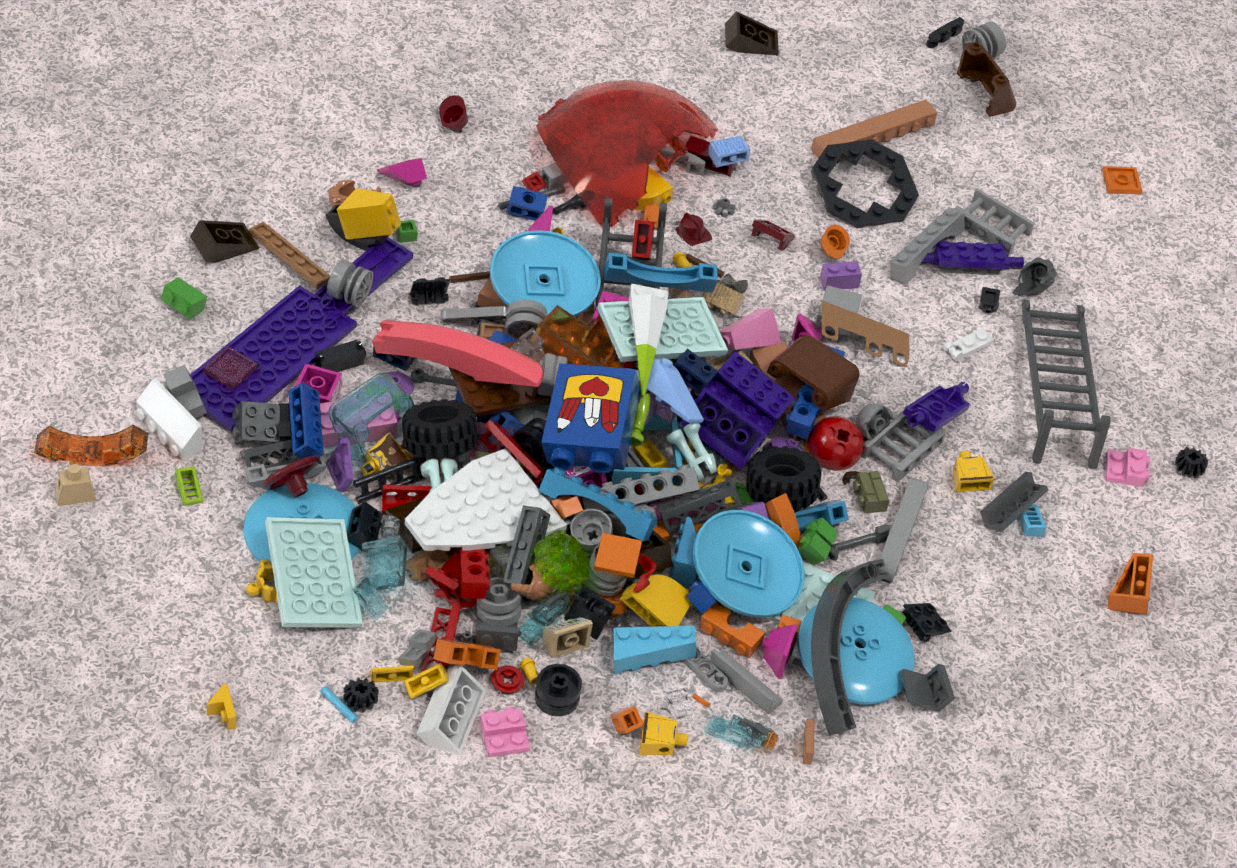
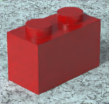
M635 220L632 257L651 259L655 226L653 221Z

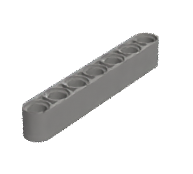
M910 477L880 556L885 565L883 567H876L879 575L885 572L888 573L889 578L884 580L893 582L929 486L927 482Z

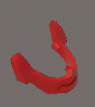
M641 553L637 563L642 565L643 571L648 572L640 576V581L633 589L636 593L644 590L650 584L648 579L656 570L657 565L649 556Z
M433 589L436 597H443L450 605L453 604V601L458 602L456 599L449 597L446 589ZM477 599L461 602V610L473 607L477 603Z

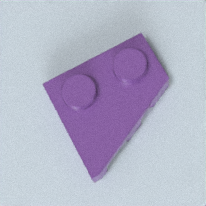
M341 438L326 463L339 492H346L354 480L349 438Z

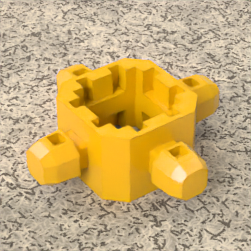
M268 559L260 561V568L256 573V582L248 584L246 592L248 596H255L260 593L263 600L268 602L276 601L278 604L276 586L274 589L272 586L268 587L264 579L268 581L274 577L272 563Z

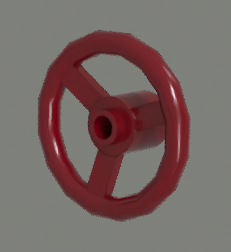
M309 456L283 467L265 479L262 483V488L264 490H272L286 485L289 493L293 494L294 498L305 494L309 490L303 475L317 466L319 458L317 456Z

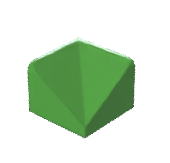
M401 221V225L396 229L399 243L417 241L418 232L415 221Z

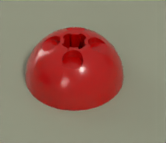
M831 416L820 420L814 425L809 434L808 445L811 455L815 457L822 467L841 471L853 467L859 461L864 449V440L860 429L852 421L840 416Z

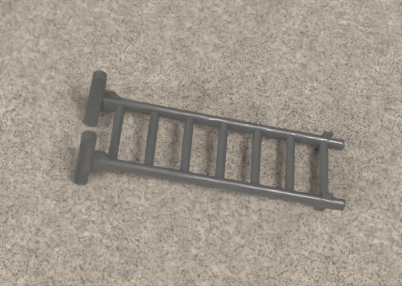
M605 198L599 261L601 283L596 297L595 310L601 297L604 283L629 286L632 284L604 280V264L608 256L607 245L609 241L633 243L634 236L610 233L613 198ZM660 203L657 236L653 237V244L657 248L656 259L627 256V258L641 264L662 267L667 203ZM641 285V286H646V287H651V288L660 289V287H658V286ZM593 333V344L597 352L598 349L615 351L612 343L598 342L599 334Z
M1022 300L1023 324L1038 430L1032 455L1033 463H1041L1051 428L1094 432L1095 437L1088 459V468L1096 469L1111 418L1110 416L1102 415L1100 419L1084 317L1085 308L1083 305H1077L1076 314L1030 310V301ZM1031 317L1076 321L1079 332L1032 327ZM1033 335L1080 339L1081 350L1034 345ZM1036 353L1083 357L1084 368L1039 364L1036 360ZM1038 371L1085 375L1087 386L1039 382ZM1040 389L1088 394L1090 405L1044 401L1041 398ZM1043 408L1090 412L1093 424L1053 420L1054 411L1045 410L1043 413Z

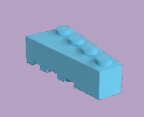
M695 626L614 628L615 674H620L622 671L629 669L631 671L640 670V667L647 665L652 667L658 666L659 663L664 661L671 663L696 657Z

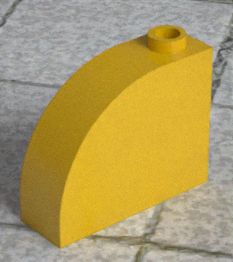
M644 163L606 183L604 196L606 198H613L612 202L620 207L630 210H645V205L651 203L660 205V203L670 202L674 187L647 163Z
M651 575L648 579L650 584L638 593L634 592L633 589L639 581L631 584L622 594L620 599L650 627L679 626L692 604L686 597L689 591L677 581L664 575Z

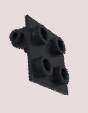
M438 277L434 280L420 278L413 281L410 295L414 296H411V303H415V305L425 304L426 300V304H428V294L431 296L432 304H434V294L435 303H445V301L449 300L448 294L445 293H447L450 279Z
M582 585L579 592H574L572 596L574 602L564 619L567 621L581 617L591 620L593 624L590 637L597 640L616 606L585 585Z
M932 604L903 605L905 609L902 611V614L906 616L905 621L910 628L913 627L912 630L916 632L915 634L921 641L928 642L931 639V634L952 632L947 622L941 618Z

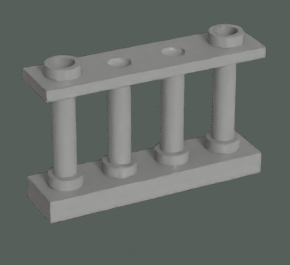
M978 188L975 189L972 199L973 203L965 210L959 206L955 207V209L964 212L965 230L988 244L998 243L1004 245L1008 256L1013 252L1015 239L1022 233L1030 236L1035 224ZM979 206L987 210L980 218L971 214ZM993 215L1002 219L995 227L986 223ZM1008 223L1017 228L1009 236L1000 232Z
M902 411L896 420L871 441L868 440L864 444L862 457L866 459L871 454L878 457L893 468L892 479L899 482L944 442L946 430L940 428L936 432H930L920 424L916 427H911L912 424H908V417ZM907 424L927 439L924 442H919L901 428ZM896 434L916 449L913 452H908L889 438ZM885 444L904 459L901 462H897L878 448Z

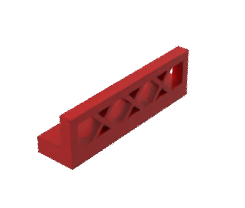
M489 420L485 424L488 430L481 436L480 440L493 453L502 450V446H505L510 451L512 457L518 459L523 464L524 472L526 474L531 472L537 478L533 483L538 487L546 471L497 422ZM493 434L498 439V444H491L487 440L488 437Z
M383 485L382 513L386 514V509L420 498L424 499L429 494L432 486ZM387 492H396L397 494L387 495ZM411 492L416 493L417 495L409 496L407 494Z
M453 601L451 610L436 607L431 632L443 629L446 635L441 639L454 641L461 602ZM439 614L450 615L449 620L442 623L438 618ZM436 637L432 648L436 646L438 637ZM430 650L424 659L421 672L427 670V665L433 661L437 664L441 663L445 669H448L449 663L433 659L434 653Z

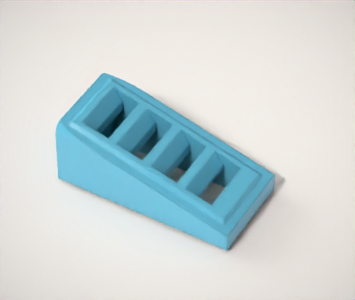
M1034 504L1027 509L1033 511H1025L1020 515L1024 535L1044 536L1046 531L1045 522L1037 504Z

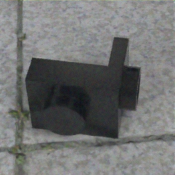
M982 287L979 309H983L985 313L997 312L1000 290Z

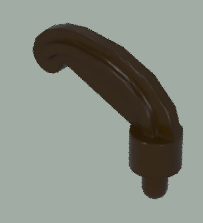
M846 472L842 479L843 484L849 483L850 479H856L857 474L860 472Z

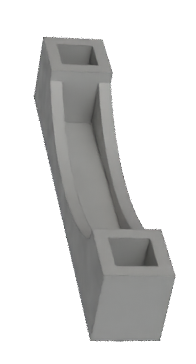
M950 207L946 209L890 261L891 278L907 284L914 278L924 257L939 241L948 236L956 238L965 230L964 212Z

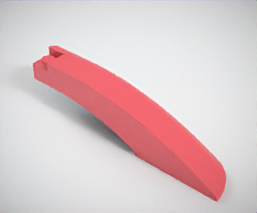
M384 320L379 323L382 330L372 339L376 353L410 356L432 361L472 376L475 381L538 387L544 376L542 366L526 355L489 339L444 326Z

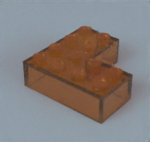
M559 305L540 322L531 339L556 356L567 357V364L609 367L618 357L600 315L588 326Z

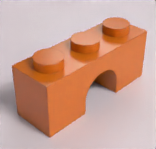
M715 602L701 616L699 628L705 634H711L717 638L721 644L735 649L739 655L750 658L762 645L765 632L749 622L743 628H732L728 625L731 611Z
M437 639L433 659L449 664L464 666L468 664L497 670L501 649L481 644Z

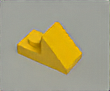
M228 683L220 687L207 703V716L220 714L222 723H226L228 730L236 728V714Z

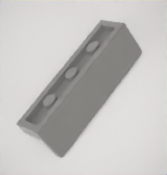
M714 649L711 652L710 661L726 675L728 681L767 714L782 704L783 699L724 650L719 653Z

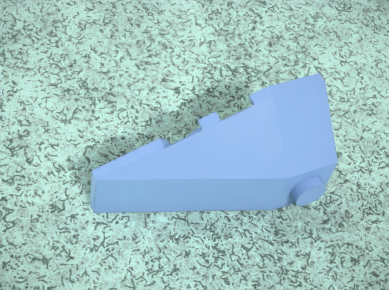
M666 358L654 359L646 392L651 391L656 395L655 399L657 401L669 404L671 406L670 410L688 423H702L704 419L679 371L672 365V361ZM637 370L636 372L639 380V370Z

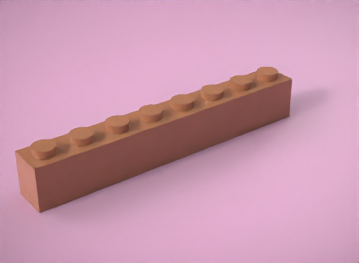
M925 99L813 138L811 150L819 158L827 145L871 139L878 143L890 141L892 138L902 137L906 133L916 132L920 128L932 126L935 124L937 111Z

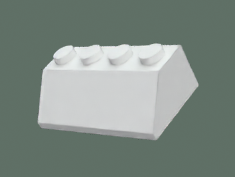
M154 378L136 401V415L141 421L144 420L147 423L151 432H155L159 436L162 444H167L175 457L178 456L183 461L202 451V425Z
M462 665L446 669L448 682L435 688L417 735L428 746L461 755L487 690Z

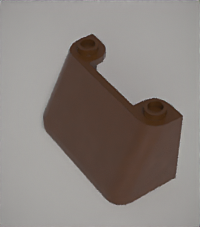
M980 43L964 44L957 75L961 79L964 77L969 78L971 82L980 81L992 97V100L989 101L990 106L986 108V113L989 117L1013 111L1016 108L1017 102L1006 75Z
M804 335L797 339L770 363L767 370L768 374L777 379L784 377L786 372L789 371L814 388L812 400L823 411L849 402L860 375L859 369L855 364L810 335Z

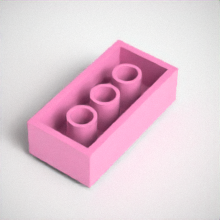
M390 393L320 403L323 448L337 446L341 438H349L350 444L381 440L389 432L393 437H397L398 422Z

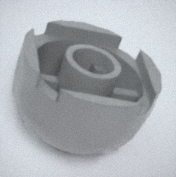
M876 403L863 407L856 418V426L860 429L862 436L870 441L877 435H870L868 430L872 429L878 432V434L889 426L890 419L893 420L892 411L888 407Z

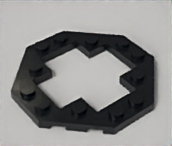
M873 139L827 145L811 170V174L817 182L816 186L819 194L825 202L826 211L856 228H864L865 225L871 224L874 226L883 225L893 221L902 222L919 197L904 157ZM865 155L891 169L893 172L888 178L887 183L901 190L891 208L888 209L874 201L866 213L837 197L843 184L832 179L829 175L840 158L856 166L862 156Z

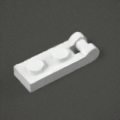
M982 328L954 342L946 343L943 349L946 353H950L952 355L951 358L956 362L993 344L994 339Z

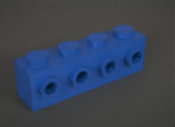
M302 382L288 391L293 454L301 459L309 456H317L319 458L324 455L319 391Z

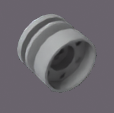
M987 22L964 32L962 36V47L967 43L978 42L992 58L1002 54L1006 49V38L1003 30L995 22Z
M343 259L340 260L330 275L327 285L328 296L338 300L344 298L346 303H352L353 306L360 307L370 292L373 272L360 266L356 268L355 264Z
M586 509L579 512L572 519L570 525L574 551L580 558L586 561L590 560L594 548L600 544L602 533L613 535L611 519L606 513L598 509Z
M598 544L594 548L590 560L585 567L583 573L584 582L589 589L599 595H616L622 590L627 577L594 570L600 545Z

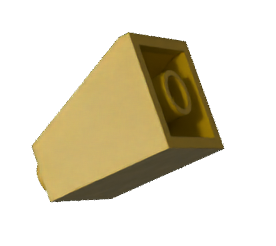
M356 188L337 208L346 239L392 235L401 225L393 194Z

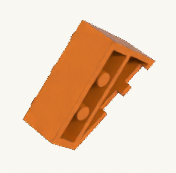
M1133 553L1124 568L1123 574L1118 578L1116 586L1109 594L1107 609L1147 615L1153 555Z

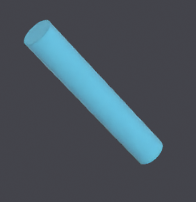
M327 686L320 690L351 723L358 720V717Z

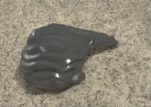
M1037 257L1024 265L1018 277L1019 285L1014 289L1013 294L1018 296L1039 294L1047 290L1054 283V279L1058 274L1054 269L1053 263L1049 259L1043 260Z

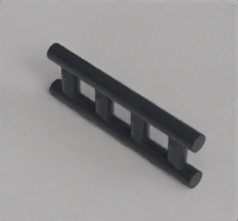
M417 456L354 480V487L361 488V495L355 497V500L360 504L381 496L383 485H386L385 477L394 473L396 482L388 485H410L425 479L421 474L420 463L425 462L426 457L420 458ZM413 467V475L404 478L403 470ZM378 480L379 488L369 492L368 483Z

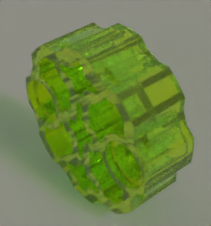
M556 530L536 543L534 547V562L544 581L551 588L554 587L564 593L579 586L588 579L590 574L588 570V556L573 535H568L563 530Z

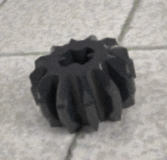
M1186 447L1178 453L1175 465L1177 466V471H1182V475L1188 474L1189 478L1192 475L1198 478V476L1205 473L1208 460L1206 459V454H1201V450L1197 451L1194 447L1192 449Z
M357 677L356 681L350 679L348 685H345L343 700L347 702L348 708L354 706L355 712L359 708L365 712L366 707L372 710L374 704H377L379 690L378 687H375L374 681L368 682L367 677L364 680H360Z

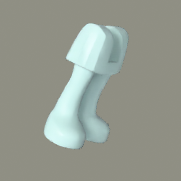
M689 423L683 428V431L697 452L698 458H695L681 429L672 432L666 436V439L669 443L675 444L680 449L688 463V468L695 467L697 479L700 481L704 479V476L698 464L703 462L710 474L717 472V466L713 453L708 454L699 438L700 423Z
M443 458L440 461V470L444 476V482L457 473L458 470L457 462L450 458ZM430 459L421 465V474L423 477L431 480L432 489L430 492H432L441 485L438 460Z

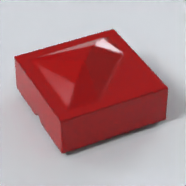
M538 172L522 180L524 186L530 191L539 192L547 187Z

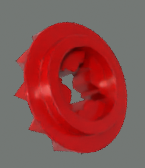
M505 665L494 670L491 683L494 685L495 690H500L502 694L509 692L511 695L515 691L519 692L520 688L523 687L524 675L518 668ZM504 678H506V679H510V678H511V679H512V680H511V683H509V682H505V683H504Z

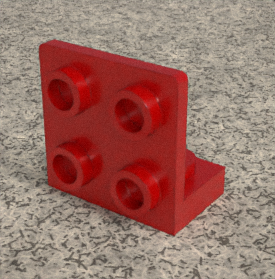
M454 552L441 569L438 568L436 570L429 566L425 573L432 584L440 589H446L448 594L462 602L464 598H461L459 553Z

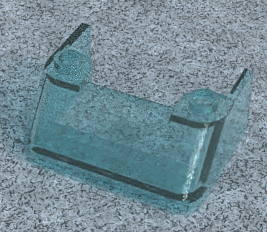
M376 374L334 402L329 408L328 415L339 441L341 438H349L351 459L361 463L367 461L360 444L365 442L369 436V428L367 426L369 421L393 405L400 416V421H402L404 413L414 406L412 397L388 374Z

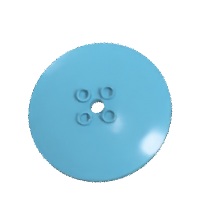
M527 231L508 238L497 248L490 265L492 286L499 298L507 306L517 300H534L545 306L548 312L547 321H562L582 314L594 303L600 289V271L593 256L575 240L555 232ZM540 279H546L548 283H543Z
M307 483L309 491L294 498L293 494L289 493L286 485L269 490L252 504L246 514L244 521L246 545L259 562L264 559H268L271 562L265 525L267 517L344 519L347 533L352 509L356 507L355 504L339 491L316 483ZM348 542L352 560L358 553L359 548Z
M744 510L720 512L709 518L699 529L695 537L693 559L697 574L709 593L727 608L745 616L766 618L785 612L799 598L805 580L801 555L788 534L768 518ZM741 565H746L749 571H745Z
M853 597L844 615L840 637V661L848 702L866 705L882 703L892 699L904 689L900 671L903 669L914 670L913 646L903 626L888 611L872 602ZM817 605L804 617L797 637L800 659L813 680L811 636ZM855 642L861 643L864 648H858Z

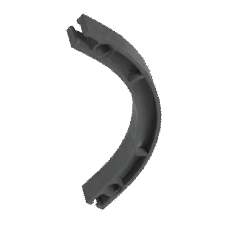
M883 559L863 563L836 575L823 591L816 608L811 636V661L816 694L829 736L857 728L842 677L840 661L841 629L846 609L855 593L866 584L889 578L887 572L879 575L876 568L877 566L883 567L885 565Z

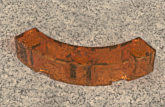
M134 424L122 431L103 436L75 435L47 426L37 434L34 453L55 462L58 459L69 461L70 465L78 464L101 467L116 465L120 460H132L146 452L149 433Z

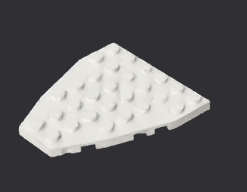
M506 448L468 463L430 492L405 518V526L424 551H450V547H462V551L495 548L496 544L502 543L512 546L523 505L542 508L551 515L545 539L567 530V524L544 495L538 491L539 489Z

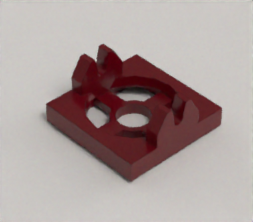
M768 220L753 221L752 227L754 228L751 235L758 237L762 231L780 240L778 249L781 251L785 250L789 242L795 238V234Z

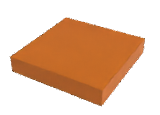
M1103 166L1102 172L1108 194H1142V187L1136 167Z
M602 533L594 570L634 578L642 541Z

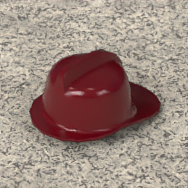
M452 95L443 100L439 107L442 125L452 131L458 130L460 133L463 132L462 128L468 123V115L463 98L459 95Z
M686 212L679 226L675 228L677 234L690 246L712 240V235L704 227L701 217L697 215H690Z

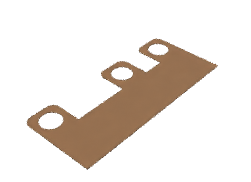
M822 300V334L825 337L838 340V329L840 327L866 337V351L872 355L882 356V344L892 347L893 361L896 364L907 367L909 360L908 333ZM826 326H830L835 330L834 336H830L825 332ZM875 343L879 348V352H872L869 344ZM897 353H901L905 356V363H901L897 360Z

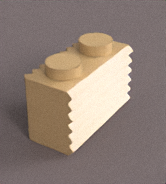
M718 282L713 293L703 292L701 296L704 297L708 308L713 310L716 307L720 309L719 313L727 317L730 314L736 316L745 299L743 294Z

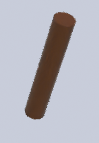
M686 254V259L696 266L699 263L708 264L690 254ZM717 268L718 277L722 278L725 272Z
M490 271L449 276L450 283L489 279Z

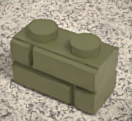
M878 471L858 473L856 480L853 481V490L858 493L859 507L863 508L864 513L886 512L889 499L880 473Z

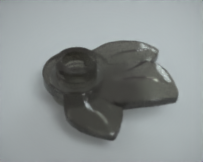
M729 273L721 281H717L739 293H744L748 287L747 280L736 282Z

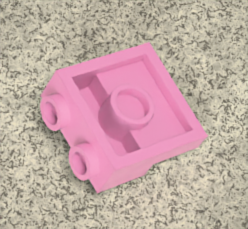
M1128 447L1127 452L1108 449L1106 452V481L1143 487L1145 481H1148L1150 477V470H1146V467H1149L1150 456H1147V450Z
M507 707L501 712L491 709L480 715V727L488 757L530 751L522 709Z

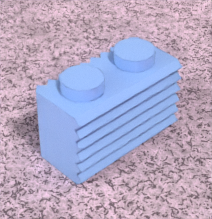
M740 135L739 137H730L711 142L708 155L713 160L714 165L720 167L749 160L750 148Z

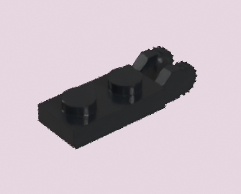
M959 17L933 31L928 36L929 40L926 42V46L931 49L937 47L939 42H946L951 36L959 35L963 30L962 27L965 20Z

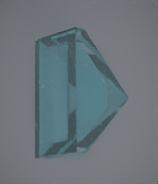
M364 576L352 589L374 620L377 621L389 608L367 576Z

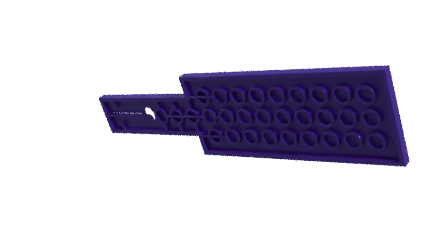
M387 237L383 244L373 245L352 262L356 268L360 266L373 272V282L368 296L411 261L414 253ZM299 285L190 374L207 411L204 415L232 432L235 426L233 409L237 404L242 401L267 403L301 374L305 364L312 365L315 362V352L335 346L357 327V321L346 315L355 306L352 303H346L344 298L338 300L328 296L327 285L323 286L315 294Z

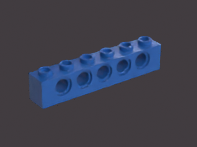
M828 346L841 356H845L844 351ZM803 382L804 388L800 387L797 394L798 401H793L792 413L788 412L785 424H787V433L807 440L821 409L812 400L814 388Z

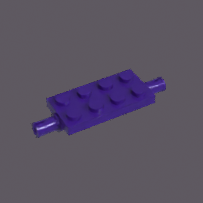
M940 241L933 247L934 252L927 253L921 262L941 267L1009 270V267H1024V257H1008L1004 245L998 243L983 244L980 242L955 243Z
M961 382L947 389L940 385L905 407L903 414L908 417V424H912L911 427L921 424L926 430L936 432L968 410L970 403L964 400L963 394L969 391V385Z

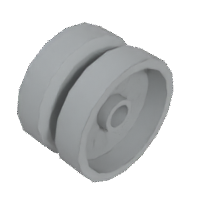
M526 299L511 303L507 307L505 335L516 340L545 336L548 314L545 306L534 300Z
M502 577L490 578V590H486V599H477V617L487 625L511 626L519 620L521 615V593L511 590L510 585L503 583Z

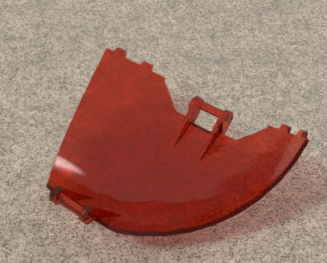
M632 80L606 81L579 89L565 100L562 98L557 100L550 110L538 117L540 122L536 125L544 144L558 167L602 228L605 198H613L610 226L613 227L619 222L618 216L627 209L633 211L639 206L637 201L647 193L649 163L652 160L656 161L661 171L667 172L676 160L688 153L687 147L679 138L683 132L700 135L706 139L708 136L713 138L716 135L715 132L718 131L716 124L703 110L679 93L660 85ZM667 143L675 151L668 159L660 151Z

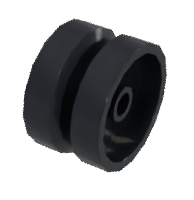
M533 418L516 431L512 438L542 466L547 462L541 443L546 420Z
M552 664L543 668L538 674L534 700L537 707L548 715L558 717L569 715L575 711L579 705L582 679L579 673L574 668L565 664Z

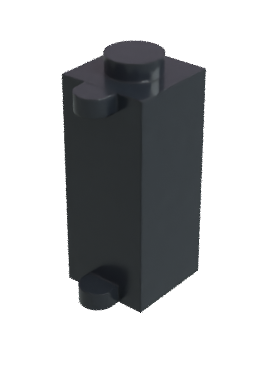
M350 341L315 352V365L335 372L347 370L364 364L366 350L362 346L361 341Z

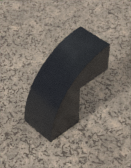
M278 403L280 406L279 437H292L289 403Z

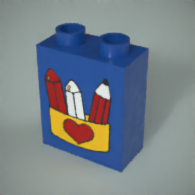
M559 363L541 442L548 464L563 470H570L573 466H585L598 473H609L612 469L625 470L640 398V385L636 369Z

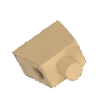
M71 464L67 470L59 471L55 487L58 506L96 501L93 483L87 467L80 468L78 464Z

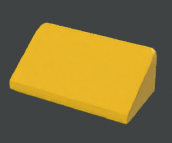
M439 663L405 680L404 683L412 700L448 682L445 667Z
M412 665L372 668L370 670L371 681H374V683L405 681L413 677L414 667Z

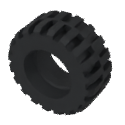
M447 399L422 402L420 405H414L411 409L409 408L402 417L404 447L412 455H417L420 458L443 459L445 457L452 458L455 455H462L465 451H470L478 440L476 413L470 405H466L464 402H457V400L448 401Z
M773 446L770 449L767 447L762 451L756 452L749 460L746 490L752 500L763 502L764 504L786 493L793 510L799 511L801 508L805 509L810 504L812 505L818 498L822 469L815 457L809 455L804 450L800 451L798 448H788V446Z

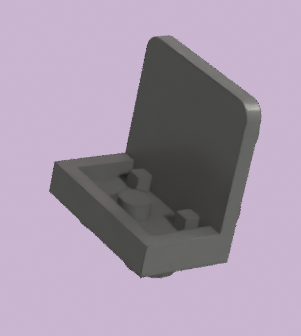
M242 401L234 407L233 419H235V426L233 427L232 436L235 438V444H244L247 441L272 443L279 441L280 406L278 404Z
M478 617L476 644L487 645L501 650L516 651L519 635L518 621L508 627L493 626L483 623Z
M937 664L926 675L907 669L900 671L907 699L912 705L940 712L955 699L945 665Z

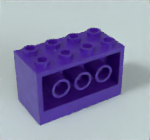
M736 351L722 365L713 379L715 382L722 383L726 387L725 390L729 393L737 394L741 398L740 401L744 404L753 406L759 415L768 417L773 425L777 423L795 399L794 396Z
M712 381L704 387L695 400V404L704 419L700 423L699 438L739 469H742L749 463L750 458L757 452L775 426L771 424L772 421L768 417L759 415L753 406L746 405L740 401L741 398L737 394L729 393L725 390L726 387L722 383ZM682 419L679 424L685 427L689 423Z

